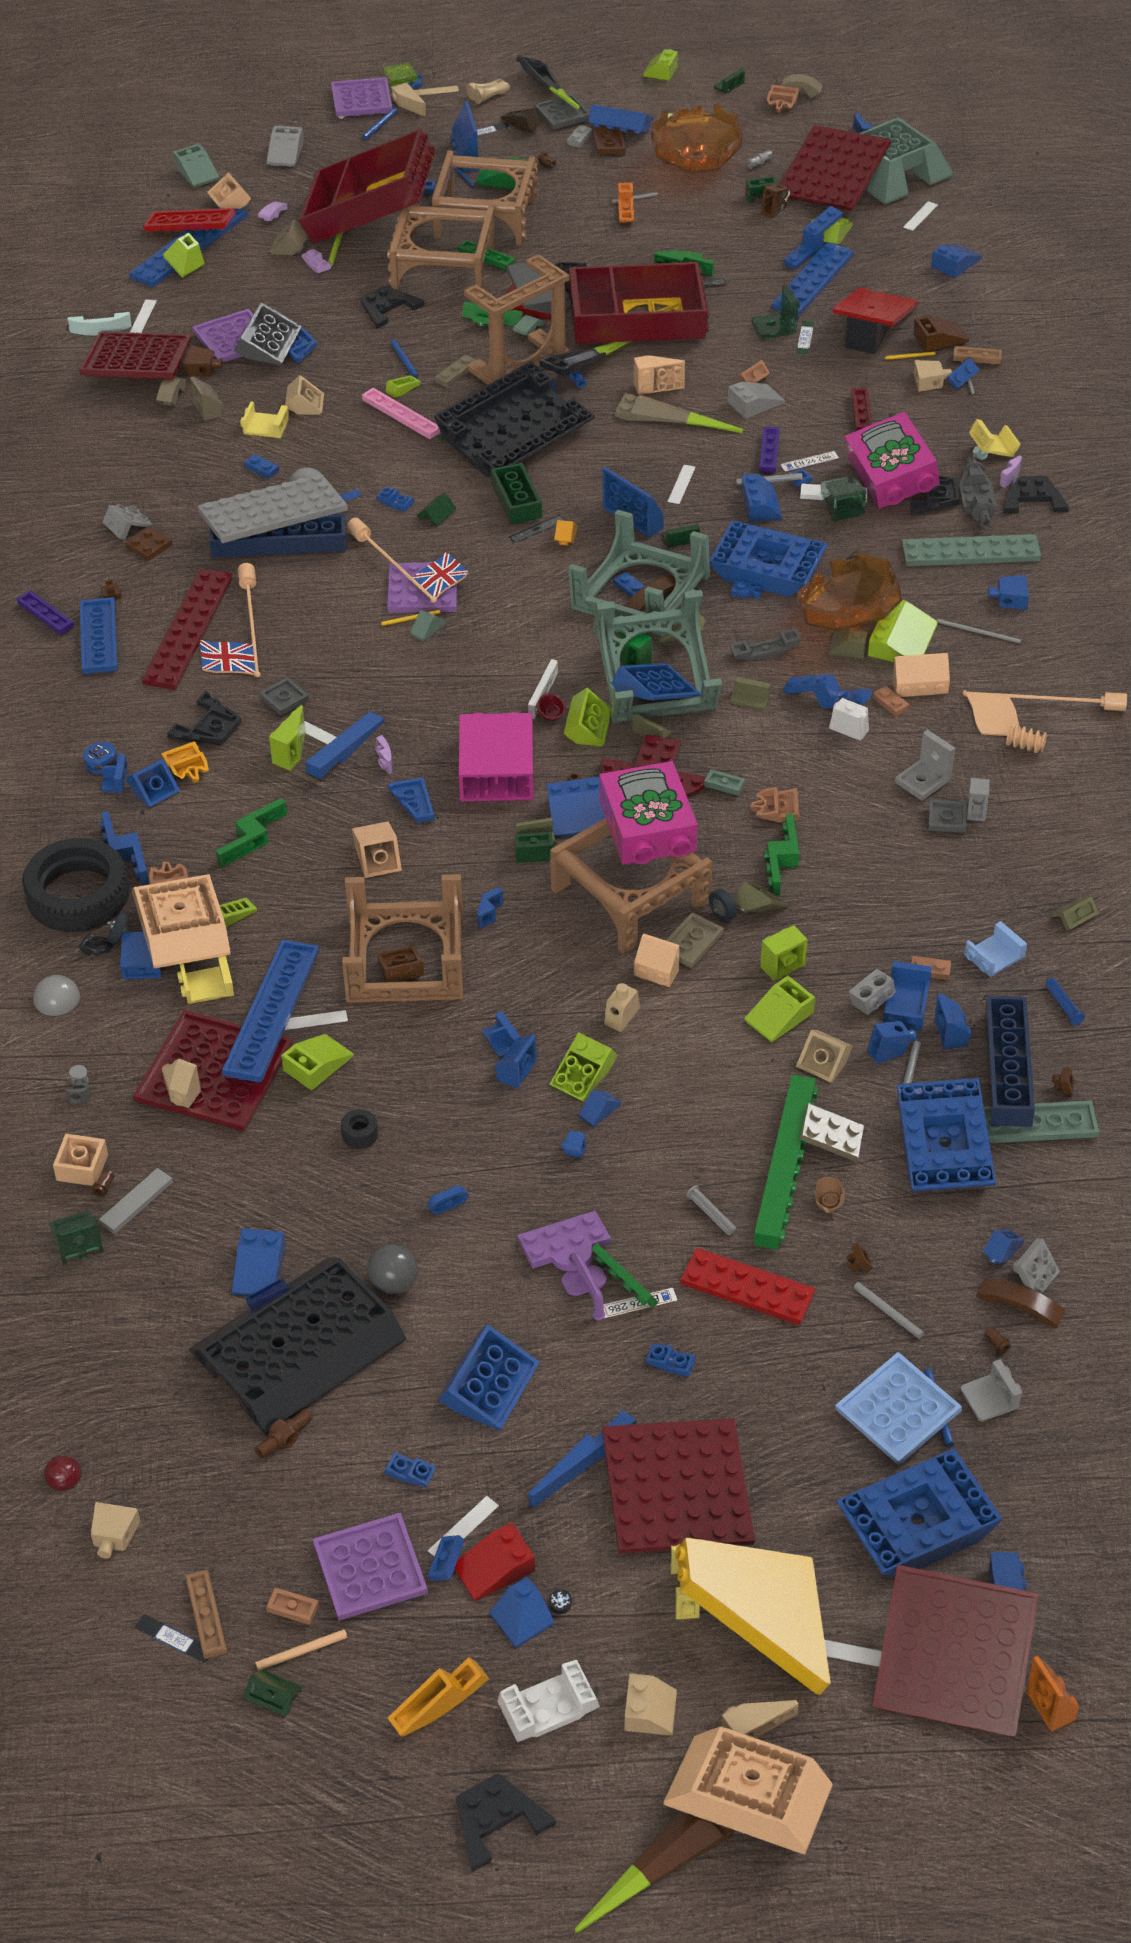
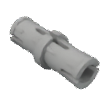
M767 150L746 161L747 167L752 169L772 159L773 155L769 156L773 154L772 151Z

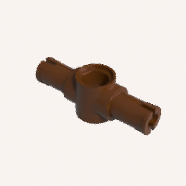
M304 1408L292 1419H287L286 1421L283 1419L277 1420L271 1426L268 1438L255 1447L256 1454L261 1459H264L276 1448L279 1449L282 1446L285 1448L291 1447L297 1441L300 1429L312 1420L310 1411Z

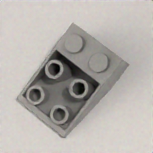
M274 126L267 156L268 165L287 167L296 165L304 144L303 128Z

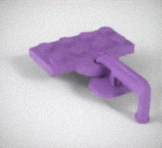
M596 1211L517 1235L518 1242L532 1269L553 1263L557 1268L566 1271L562 1277V1285L566 1292L573 1296L589 1292L594 1301L593 1318L596 1320L604 1319L603 1295L600 1288L605 1286L606 1276L600 1267L590 1264L593 1258V1250L591 1248L596 1243L601 1247L611 1244V1237Z

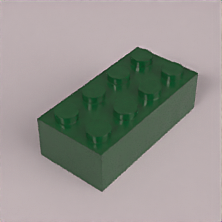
M523 463L491 469V485L510 525L542 518V501Z

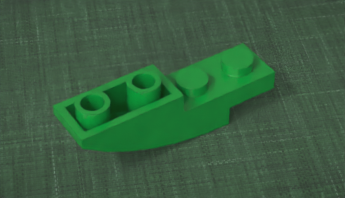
M659 251L654 253V264L698 262V267L702 269V275L710 277L714 275L715 261L703 258V254L688 251Z

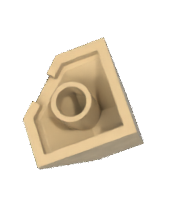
M177 1059L172 1064H166L162 1067L163 1078L171 1102L178 1106L189 1108L201 1092L197 1065Z

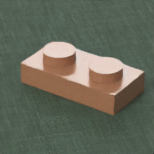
M760 360L739 374L738 377L741 382L756 383L770 374L763 360Z
M887 686L880 688L872 694V698L895 717L909 710L910 704Z
M912 956L911 964L932 966L931 978L949 980L951 961Z
M275 1588L266 1609L269 1613L310 1625L319 1603L318 1600Z

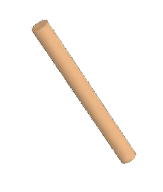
M345 1629L257 1661L255 1662L257 1670L269 1668L346 1639Z

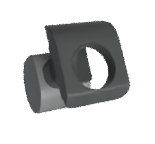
M75 1065L69 1070L71 1084L74 1089L66 1090L67 1099L70 1104H84L91 1099L87 1070L82 1065ZM78 1094L81 1096V1098L74 1099L71 1098L70 1095Z

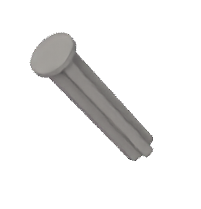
M698 1185L690 1188L686 1193V1198L692 1199L727 1235H731L736 1230V1227L699 1191L700 1187Z

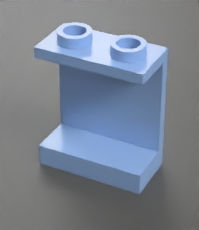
M1000 921L995 924L994 935L981 943L974 945L970 940L966 941L964 955L968 960L975 963L982 972L992 977L1024 958L1027 943Z

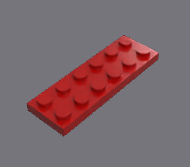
M234 208L153 212L143 225L144 231L151 232L190 229L195 231L213 228L221 230L226 228L236 212Z
M697 1247L680 1284L797 1325H801L816 1291L814 1287Z

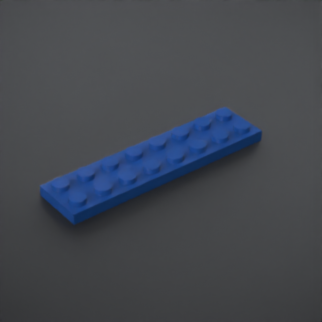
M826 242L774 300L772 309L800 317L854 256V250Z

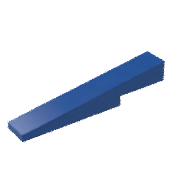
M372 712L367 713L305 762L306 773L322 779L338 762L344 763L385 719Z
M622 1410L607 1426L637 1424V1420ZM602 1432L595 1439L587 1434L528 1493L529 1506L532 1508L536 1507L605 1456Z

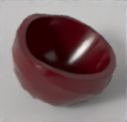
M549 693L539 698L536 708L539 716L544 720L555 721L564 715L566 706L558 695Z
M57 1456L45 1466L44 1476L46 1483L55 1490L70 1489L78 1484L81 1478V1467L74 1458Z

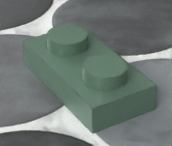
M712 769L704 780L705 787L739 796L745 785L744 778Z

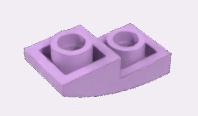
M272 202L259 212L258 217L264 218V221H273V218L279 217V213L282 210H287V203Z
M311 249L307 253L302 254L304 261L316 273L319 274L331 269L330 263L323 259L322 253Z
M1020 455L1011 459L1007 464V469L1001 472L1000 486L1003 488L1010 485L1013 478L1018 476L1022 460Z
M381 735L376 737L375 750L379 755L378 763L388 774H392L391 750L387 741Z

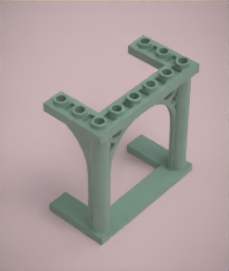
M617 510L615 512L616 535L613 545L604 562L587 581L586 568L574 564L568 567L571 609L595 616L596 603L605 601L595 598V596L615 573L629 566L650 564L662 567L674 576L676 580L674 590L664 601L662 590L647 586L644 590L646 613L615 604L614 618L616 616H632L636 613L648 614L652 611L677 610L682 604L684 592L694 589L701 579L708 580L710 577L709 535L693 531L690 534L691 557L634 541L633 514ZM651 632L661 636L664 634L661 632Z
M692 589L684 592L682 606L679 610L652 611L648 614L636 613L625 617L616 616L614 618V601L596 603L593 632L594 635L598 636L612 705V723L631 721L634 714L653 718L717 709L722 681L721 678L710 680L699 625V613L703 598L702 590ZM681 624L682 628L679 631H672V625ZM623 632L626 638L619 639L614 633ZM645 632H661L677 639L688 653L695 687L700 696L632 706L633 691L617 692L616 688L611 684L620 666V654L625 644L633 637Z

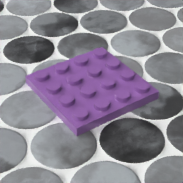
M387 77L331 82L336 117L373 115L377 113L387 114L392 110Z
M249 309L193 326V333L206 349L215 352V359H222L223 363L242 357L234 349L254 314Z
M433 562L397 564L411 577H414L420 570ZM390 563L388 613L420 612V610L426 612L440 610V612H456L457 584L444 591L437 598V601L432 603L425 593L395 565Z
M401 1513L313 1539L338 1621L428 1594L427 1586Z

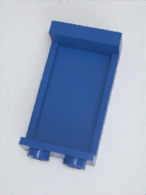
M893 961L891 978L894 981L896 993L886 1001L883 1023L901 1021L908 1030L913 1029L922 1032L932 966Z

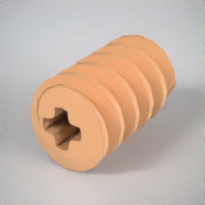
M1016 725L1014 729L1011 726L1007 735L1006 745L1010 746L1013 742V747L1015 748L1020 744V749L1022 750L1027 746V751H1031L1034 748V753H1038L1040 750L1042 753L1046 743L1047 732L1040 736L1039 730L1033 734L1032 728L1027 733L1025 726L1021 731L1019 730V725Z

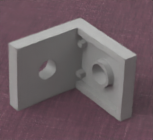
M926 730L922 736L920 760L896 776L895 783L923 801L952 779L955 747L931 731Z

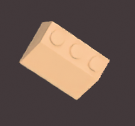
M229 172L207 192L220 208L241 209L248 205L251 197Z
M948 653L895 657L892 685L897 695L909 697L948 694L950 683Z

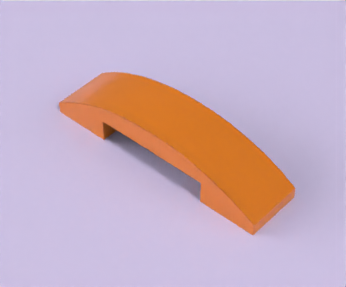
M618 183L619 222H634L633 183Z

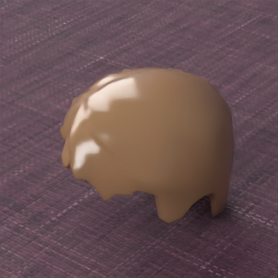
M823 1177L818 1180L815 1186V1202L817 1206L825 1213H832L843 1206L845 1191L839 1180L832 1177Z

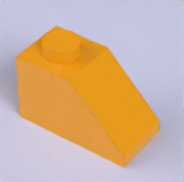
M557 520L554 540L559 542L558 545L568 546L569 543L573 544L578 525L571 521Z

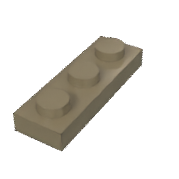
M468 355L462 356L435 376V382L448 388L469 372L467 365L477 360Z

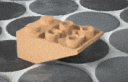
M656 356L634 358V386L638 395L684 388V360Z

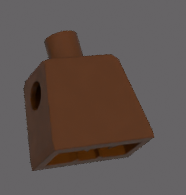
M195 346L190 347L184 361L185 377L211 376L214 368L222 369L223 360L215 359V352L213 350Z

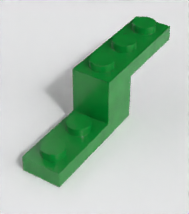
M280 798L237 820L235 825L239 839L216 850L217 864L222 868L269 844L267 830L264 827L287 815L286 802Z
M786 814L785 822H782V832L786 833L784 841L767 842V849H764V861H768L766 863V874L770 875L767 878L768 888L772 889L774 895H780L781 880L779 868L798 867L799 848L793 814Z

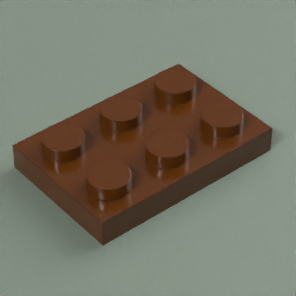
M606 126L592 127L597 154L626 153L623 132L619 131L620 128L615 127L614 130L606 129Z

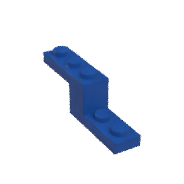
M830 206L803 229L802 244L784 258L783 264L796 270L823 247L824 232L842 218L843 212Z
M824 673L815 676L791 677L783 687L785 694L813 691L822 709L833 708L834 704L842 698L859 705H864L872 696L870 689L858 688L856 690L841 691L834 675Z
M109 811L101 813L103 820L99 822L101 832L105 831V833H102L104 843L115 849L121 855L124 862L132 860L133 866L137 865V867H134L136 879L140 878L141 885L149 884L137 832L115 836Z

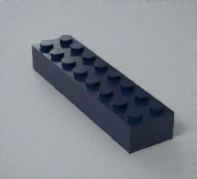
M332 514L221 543L210 528L211 557L346 551L345 514Z
M987 996L985 1025L991 1125L1033 1127L1035 1106L1027 997Z

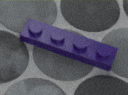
M779 427L763 428L759 472L776 473Z
M28 591L17 598V603L59 635L74 627L73 621L32 591Z

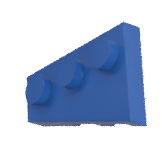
M423 777L387 783L388 790L416 823L435 820Z

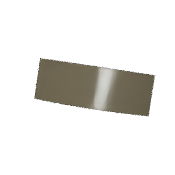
M803 74L789 75L783 79L781 86L803 88L810 98L820 94L822 85L816 79Z
M175 377L171 380H163L156 400L163 405L176 406L179 391L184 392L186 379Z

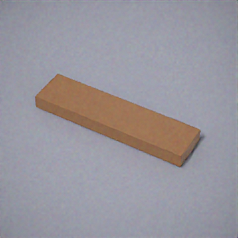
M208 1570L185 1575L204 1659L226 1654L227 1649Z

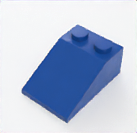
M958 244L940 245L932 252L931 267L957 278L982 259V255Z
M242 1228L238 1243L232 1295L267 1298L276 1292L286 1249L284 1232Z

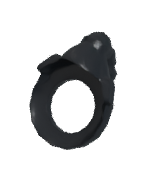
M92 934L85 936L79 944V949L88 956L91 954L99 956L109 952L112 948V944L107 941V938L93 937ZM102 940L107 943V946L97 947L93 944V941Z

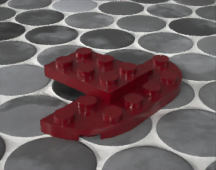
M646 735L635 764L602 758L601 774L673 761L675 764L681 747V741ZM677 771L686 796L694 793L697 795L705 788L704 780L707 776Z

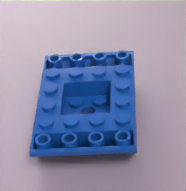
M732 520L710 558V565L724 581L732 583L735 580L751 582L752 586H763L765 591L791 596L807 587L828 543Z
M979 1078L897 1084L899 1121L908 1183L912 1192L996 1185ZM941 1139H948L950 1146L943 1147L939 1144V1141Z
M955 1448L836 1500L837 1505L882 1575L893 1577L896 1575L897 1565L916 1569L926 1567L980 1542L1002 1521V1517ZM913 1518H920L923 1521V1523L921 1525L914 1524L911 1520Z

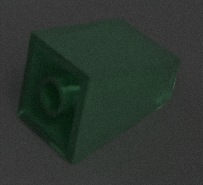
M853 475L821 482V495L833 522L865 515L866 490Z

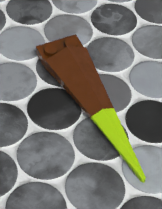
M680 1811L575 1928V1933L581 1932L667 1874L724 1842L736 1830Z

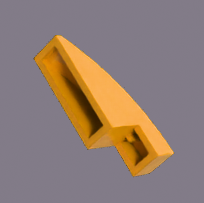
M469 1657L453 1673L439 1668L388 1719L400 1736L408 1735L452 1710L480 1688L489 1677L479 1664Z

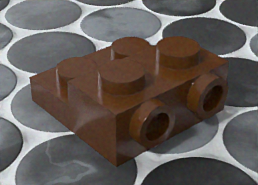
M415 946L377 954L386 982L417 979L425 975L423 961Z

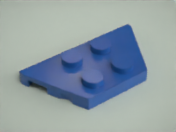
M301 327L287 354L298 364L317 347V341Z

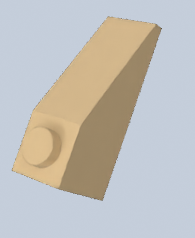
M408 83L392 87L391 99L399 107L422 116L426 115L425 102Z
M796 1700L744 1703L737 1707L733 1706L728 1708L722 1715L721 1726L753 1738H758L797 1716L799 1704Z

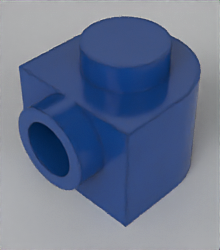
M569 1131L568 1137L563 1140L562 1150L565 1151V1155L582 1158L586 1149V1135L579 1131Z

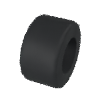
M363 1109L347 1113L341 1120L343 1141L348 1146L357 1149H363L372 1145L378 1138V1123L375 1115ZM356 1128H365L363 1130H354Z

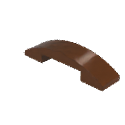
M674 576L662 577L647 584L633 595L624 606L642 612L646 611L644 590L647 586L662 590L663 595L668 592H672L675 588L676 580Z
M984 1279L976 1294V1297L993 1304H997L999 1300L1037 1315V1321L1055 1328L1058 1327L1065 1312L1060 1305L1043 1294L1005 1280Z

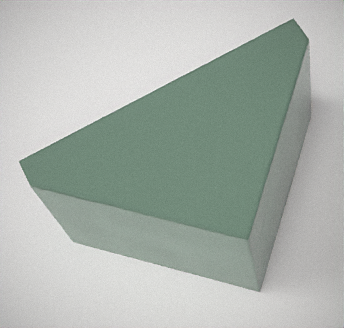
M420 610L410 635L424 642L445 625L446 621L432 613Z

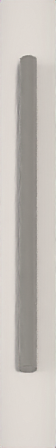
M937 619L939 624L1021 643V639Z

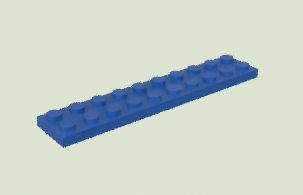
M235 209L236 214L226 228L221 230L213 228L210 230L198 229L192 231L190 229L184 231L129 273L130 278L150 287H155L176 271L163 257V254L178 238L189 233L199 243L200 250L202 251L248 216V212L244 209Z
M281 940L222 1070L223 1076L262 1083L317 958L319 946Z

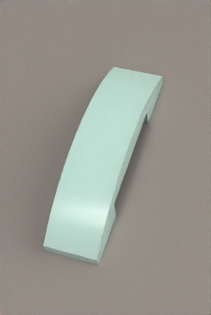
M130 312L114 313V317L88 320H84L83 316L68 317L69 331L80 335H98L99 331L119 332L132 327Z

